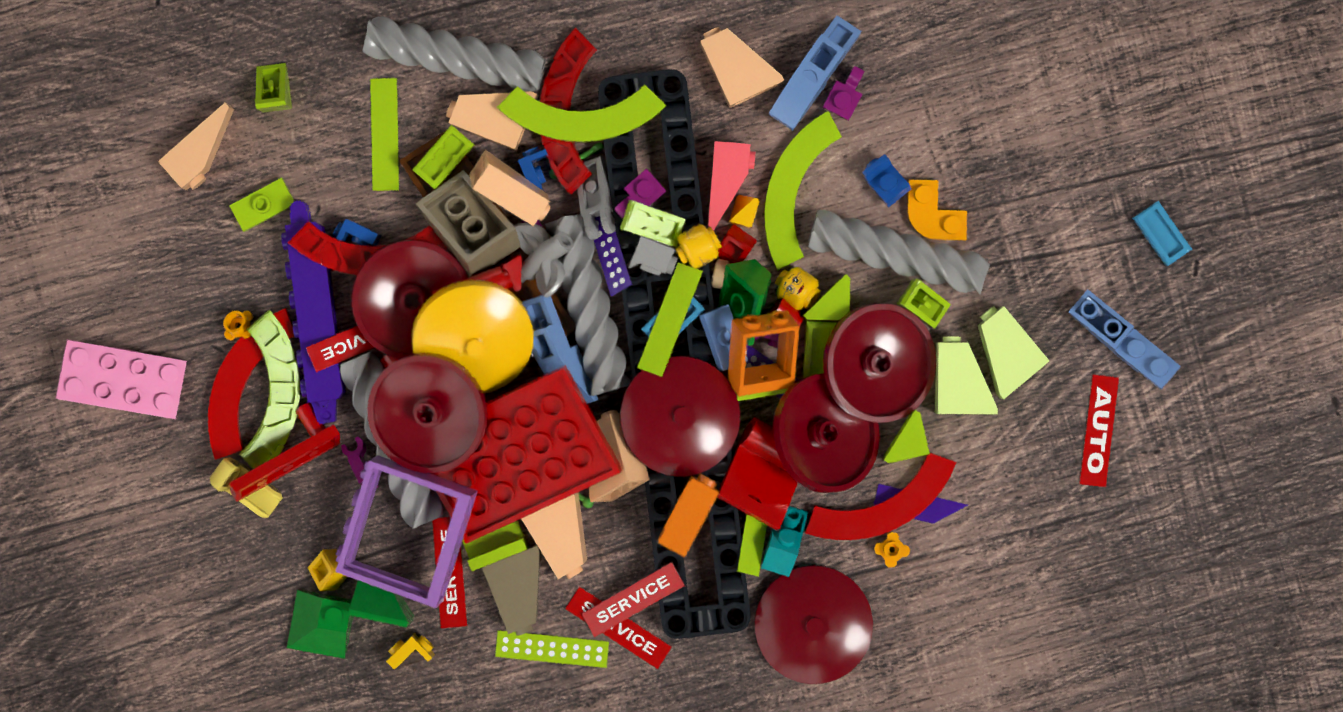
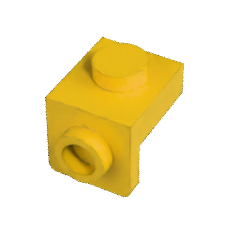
M414 633L405 643L400 639L388 651L392 656L386 662L395 670L415 649L429 662L435 655L431 651L434 646L423 635L418 637Z

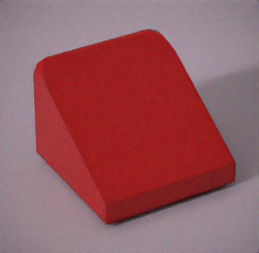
M732 225L720 242L722 248L718 249V257L730 261V264L742 262L752 250L757 240L738 226Z
M514 255L496 265V267L500 266L502 271L508 270L513 283V287L509 288L510 292L521 290L522 256Z

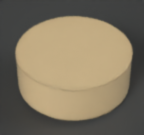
M723 259L716 261L711 281L713 288H722L726 264H730V261Z

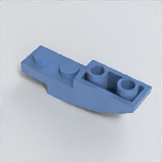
M836 15L829 27L819 36L770 110L769 115L793 131L824 89L828 79L859 38L861 31Z
M1088 289L1070 309L1069 314L1127 365L1137 373L1142 374L1160 390L1164 388L1181 366L1135 330L1132 324Z
M538 295L522 301L533 328L532 353L543 373L547 374L566 365L586 403L598 400L597 395L591 396L592 382L583 368V358L578 345L569 346L551 296L546 298Z

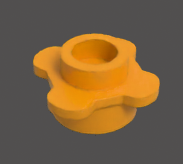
M232 311L227 314L223 321V326L226 330L224 337L229 341L236 337L249 338L251 334L247 329L250 327V321L253 319L252 313L249 311H244L243 313Z
M890 532L881 543H876L874 551L884 558L887 567L892 568L897 565L899 559L909 555L910 548L907 545H903L896 532ZM890 547L895 548L893 553L889 551Z

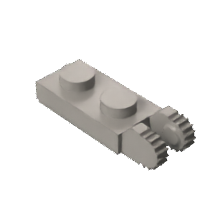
M602 156L584 162L592 172V175L577 189L581 217L584 219L585 232L590 240L599 238V228L595 220L598 216H600L602 227L606 234L613 233L616 230L615 220L611 213L613 209L606 160Z

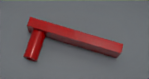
M311 403L300 406L295 412L311 437L229 483L230 492L236 502L340 444V433L333 424L326 428L324 424L317 422Z

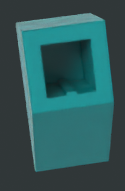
M791 506L788 507L780 529H771L761 565L762 569L787 577L790 576L799 553L808 515L807 511Z

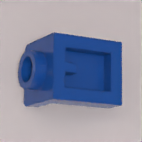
M535 147L523 152L524 158L519 159L518 162L525 178L543 190L541 184L545 183L546 179L541 167L537 166L534 168L533 163L547 158L548 153L546 149L540 151L539 147Z
M886 154L870 161L863 171L867 184L888 208L911 190L910 184L895 169Z
M345 219L344 223L339 222L332 235L333 238L346 242L351 234L353 235L351 241L361 246H368L369 243L377 246L382 236L349 219Z

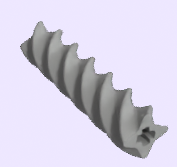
M384 16L368 21L362 50L374 59L392 58L402 65H422L426 69L438 73L450 71L463 79L479 77L490 85L500 86L508 84L514 89L518 86L524 92H533L540 89L546 58L544 59L539 53L530 49L514 52L511 47L503 43H492L486 46L476 37L465 36L456 39L445 30H434L428 33L418 24L406 23L398 26L393 20Z
M817 210L808 240V247L813 251L825 253L833 250L840 258L848 261L862 258L870 267L882 269L890 266L897 274L905 277L919 274L923 280L933 285L948 282L953 289L962 293L976 290L981 294L990 266L988 258L985 259L974 251H956L950 245L941 242L927 243L917 235H899L894 230L884 226L870 227L864 221L856 218L841 219L837 214L828 210Z
M581 214L564 216L544 224L551 237L559 232H565L573 241V248L557 259L562 263L565 271L561 285L569 295L567 302L568 312L576 323L575 338L577 344L584 352L583 368L586 375L592 381L591 396L628 387L631 380L624 374L626 358L623 351L616 345L618 329L615 322L608 316L610 299L607 293L600 288L603 277L602 270L592 259L595 249L594 241L588 238L584 230L583 217H581Z
M368 352L341 364L340 374L343 383L353 392L352 402L355 410L365 419L364 429L367 438L377 446L376 456L379 455L390 459L376 443L369 427L367 405L370 391L374 382L384 370L380 359L375 354ZM388 474V485L391 493L400 500L401 516L412 529L443 515V503L437 492L433 489Z

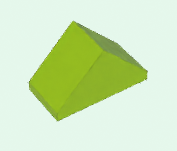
M286 63L256 67L255 105L259 111L265 113L292 109Z
M847 274L842 276L802 317L805 320L840 321L850 312V277Z
M917 278L912 279L896 303L898 306L912 312L921 321L934 329L951 305Z
M914 410L909 414L883 455L882 460L887 463H893L930 454L920 412Z

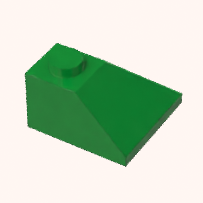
M756 259L726 264L717 308L729 304L733 319L743 318L747 315H762L772 274ZM755 337L747 338L748 346L754 344Z
M358 580L348 615L402 627H408L413 622L414 614L401 595Z
M297 590L287 648L345 659L353 616L348 615L352 599Z

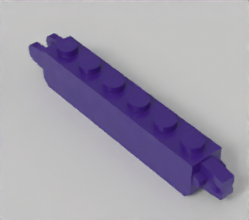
M297 200L289 206L291 225H285L286 232L281 233L283 249L288 250L290 261L285 262L287 279H292L293 291H289V301L291 309H296L297 320L293 321L294 337L300 339L301 350H297V363L299 368H303L305 378L300 380L302 397H307L308 403L312 402L317 422L325 424L337 421V399H341L346 393V386L340 374L342 362L316 372L306 350V347L337 335L339 332L330 268L312 261L288 243L308 221L326 233L325 228L315 221L312 222L309 205L304 201L302 202V200Z

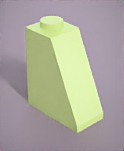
M992 306L980 316L983 321L977 326L996 394L1000 399H1005L1045 366L1049 360L1004 306L998 309Z
M943 337V342H935V413L998 414L996 403L969 343H961V337Z

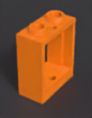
M774 311L771 314L758 316L747 315L743 318L732 320L728 381L738 396L786 389L794 384L799 325L788 311ZM779 333L776 363L745 368L747 338Z
M701 473L698 478L691 475L658 538L659 544L684 557L686 556L719 493V490L715 488L716 481Z

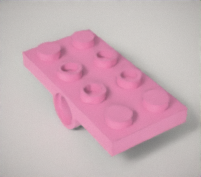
M66 339L55 398L176 419L187 361Z

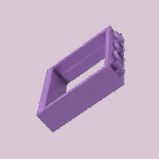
M377 455L369 460V462L366 461L364 470L360 473L363 483L361 489L356 490L351 505L355 509L352 517L347 519L343 529L346 539L344 545L341 544L337 550L336 561L338 565L335 572L437 608L444 601L478 491L429 473L409 470L393 460ZM382 471L458 498L430 587L355 560Z

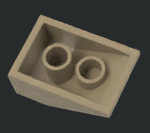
M464 170L415 203L450 254L461 264L469 277L489 270L521 247L516 228L490 199L472 188L470 177Z

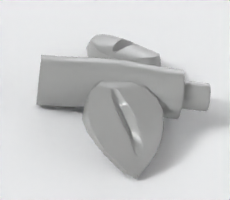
M529 223L515 224L513 226L516 228L521 249L529 255L522 262L521 283L526 280L533 281L536 278L537 287L541 295L548 298L556 292L564 279L565 271L562 263L557 258L573 248V241L565 232H559L549 239L546 230L540 225L535 224L532 226Z

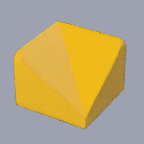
M738 195L729 223L750 229L759 206V199Z
M323 549L308 566V570L319 591H334L348 577L335 572L338 565L336 561L338 549Z

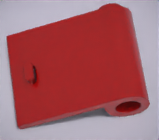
M756 417L748 423L740 438L717 497L771 528L779 530L798 483L787 473L778 457L772 426Z

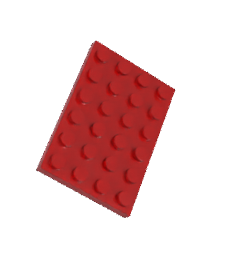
M564 365L487 402L486 431L477 449L468 459L455 468L429 474L478 491L463 537L465 544L617 475L621 473L622 469L570 371ZM436 491L452 518L458 498Z

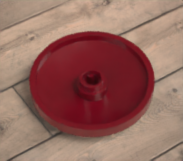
M402 240L388 244L377 250L365 261L355 278L352 289V310L355 321L368 342L382 353L397 359L414 354L412 345L413 325L420 309L433 296L431 291L466 279L468 276L454 256L433 243L421 240Z
M873 303L852 310L836 324L825 346L823 372L828 390L836 403L844 411L861 420L885 423L896 421L909 415L924 401L935 378L936 351L928 329L916 315L897 305Z
M434 353L412 354L392 363L374 382L367 405L369 427L380 449L395 463L420 473L444 472L463 463L481 443L487 426L486 400L476 379L458 362Z
M669 357L662 377L641 370L628 385L620 408L621 431L630 451L648 468L670 476H691L715 466L727 455L733 446L740 424L739 403L730 382L714 366L692 357Z
M824 373L804 377L791 385L778 403L773 422L774 444L783 467L797 483L809 490L819 493H834L848 490L859 484L869 474L876 461L880 442L879 424L858 419L844 411L830 394L825 382Z
M805 565L793 568L789 577L784 575L778 576L765 589L756 608L755 635L763 656L777 672L800 683L823 684L845 676L863 659L872 639L873 616L865 594L850 577L827 566Z

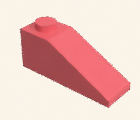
M715 141L708 216V227L711 226L713 231L747 177L748 169H754L756 151H750V144Z

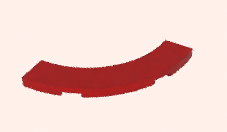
M574 28L555 53L554 61L548 75L544 78L540 94V102L568 111L571 108L572 95L578 77L586 63L597 51L577 28ZM540 135L542 145H544L548 153L547 158L551 169L567 192L572 195L592 175V172L584 164L574 142L551 139Z
M309 221L288 242L298 252L312 261L327 268L354 275L358 274L362 265L373 253L386 246H361L343 242L322 232ZM430 225L414 236L405 239L430 242L447 250Z
M287 308L273 313L282 325L288 338H294L293 324ZM252 336L246 339L241 337L234 344L222 362L212 386L208 408V432L215 460L244 450L239 428L240 400L254 368L264 358Z
M933 453L926 455L918 472L901 491L871 507L856 510H836L814 505L805 534L832 540H858L879 536L895 530L914 519L935 500L951 477L957 462Z

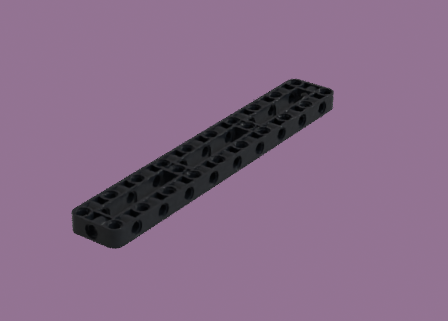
M668 69L607 77L600 83L598 88L600 109L626 100L644 85L666 105L661 111L672 214L686 219L681 233L698 224L704 225L688 86L685 76L678 70ZM669 78H675L681 84L680 89L675 93H669L664 89V83ZM611 85L620 87L622 90L621 96L616 100L608 99L605 96L607 87ZM633 130L615 138L604 140L615 232L626 266L632 261L641 236L620 229L623 218L614 211V208L629 196L624 188L638 176ZM675 137H683L686 139L688 147L683 152H676L671 148V141ZM615 145H626L629 149L627 157L624 159L614 158L612 149ZM684 195L692 197L695 202L694 208L688 212L682 211L677 204L680 197ZM674 251L673 256L677 257L678 260L672 275L669 273L660 274L659 277L643 270L639 277H630L631 285L622 290L632 380L642 370L637 367L649 339L647 335L644 337L635 335L633 325L637 320L649 322L655 316L651 283L672 279L677 264H682L676 251ZM709 263L699 268L703 272L693 295L705 309L702 313L714 309ZM691 322L686 327L690 357L707 362L717 369L704 329L698 330L694 328ZM731 449L719 463L704 471L705 476L716 481L715 488L718 490L732 460ZM646 466L650 480L645 482L655 572L662 568L661 561L664 557L673 556L678 561L676 570L685 585L659 600L664 633L673 639H682L744 630L750 622L751 614L746 573L737 571L742 545L738 509L728 503L723 506L713 503L708 512L719 601L705 606L689 605L684 556L658 543V538L677 503L674 476L661 474ZM659 497H666L671 502L670 510L665 513H660L654 508V502ZM725 549L734 550L737 553L735 562L732 564L722 563L720 560L721 552ZM733 608H739L744 612L743 619L738 623H732L727 619L728 612ZM674 615H680L685 620L684 627L679 630L670 628L668 625L669 618Z

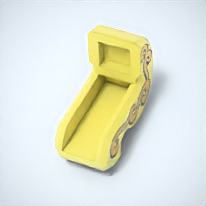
M223 458L210 476V484L218 491H226L232 495L229 483L251 471V469L235 459ZM268 484L240 500V502L258 516L268 518L283 497L277 488Z

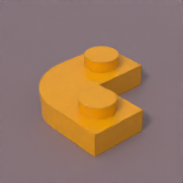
M909 179L908 183L911 186V190L907 193V215L913 228L919 234L931 240L966 241L967 211L938 210L939 180Z

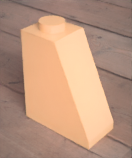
M716 27L703 34L705 39L700 40L701 48L729 108L784 83L783 76L728 28L721 31L719 27Z
M531 91L525 92L537 100V93ZM510 93L459 95L457 102L451 101L446 117L450 118L448 123L455 128L517 151L525 128L509 119L497 108Z
M487 150L483 152L469 174L472 188L532 226L535 225L538 219L542 221L550 210V200L547 193Z
M617 410L601 414V419L597 423L619 461L622 471L589 487L590 502L614 501L650 480L646 466L633 455L624 440L620 425V413Z
M579 492L521 518L558 579L565 575L570 579L583 571L581 565L587 561Z

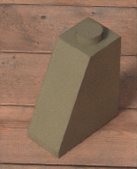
M537 544L528 547L525 551L482 567L508 634L516 632V635L519 636L533 630L532 625L538 620L541 551Z

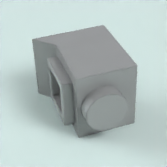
M641 236L629 269L641 264L640 269L659 277L661 273L672 275L678 258L673 256L675 249Z

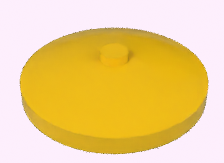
M463 281L447 286L435 293L420 309L412 331L414 354L434 353L453 359L473 375L480 385L483 394L504 387L521 373L530 358L534 340L531 320L522 302L504 287L486 281Z

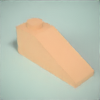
M224 103L158 161L182 189L188 190L191 187L194 190L206 180L204 175L210 170L234 111L229 104Z

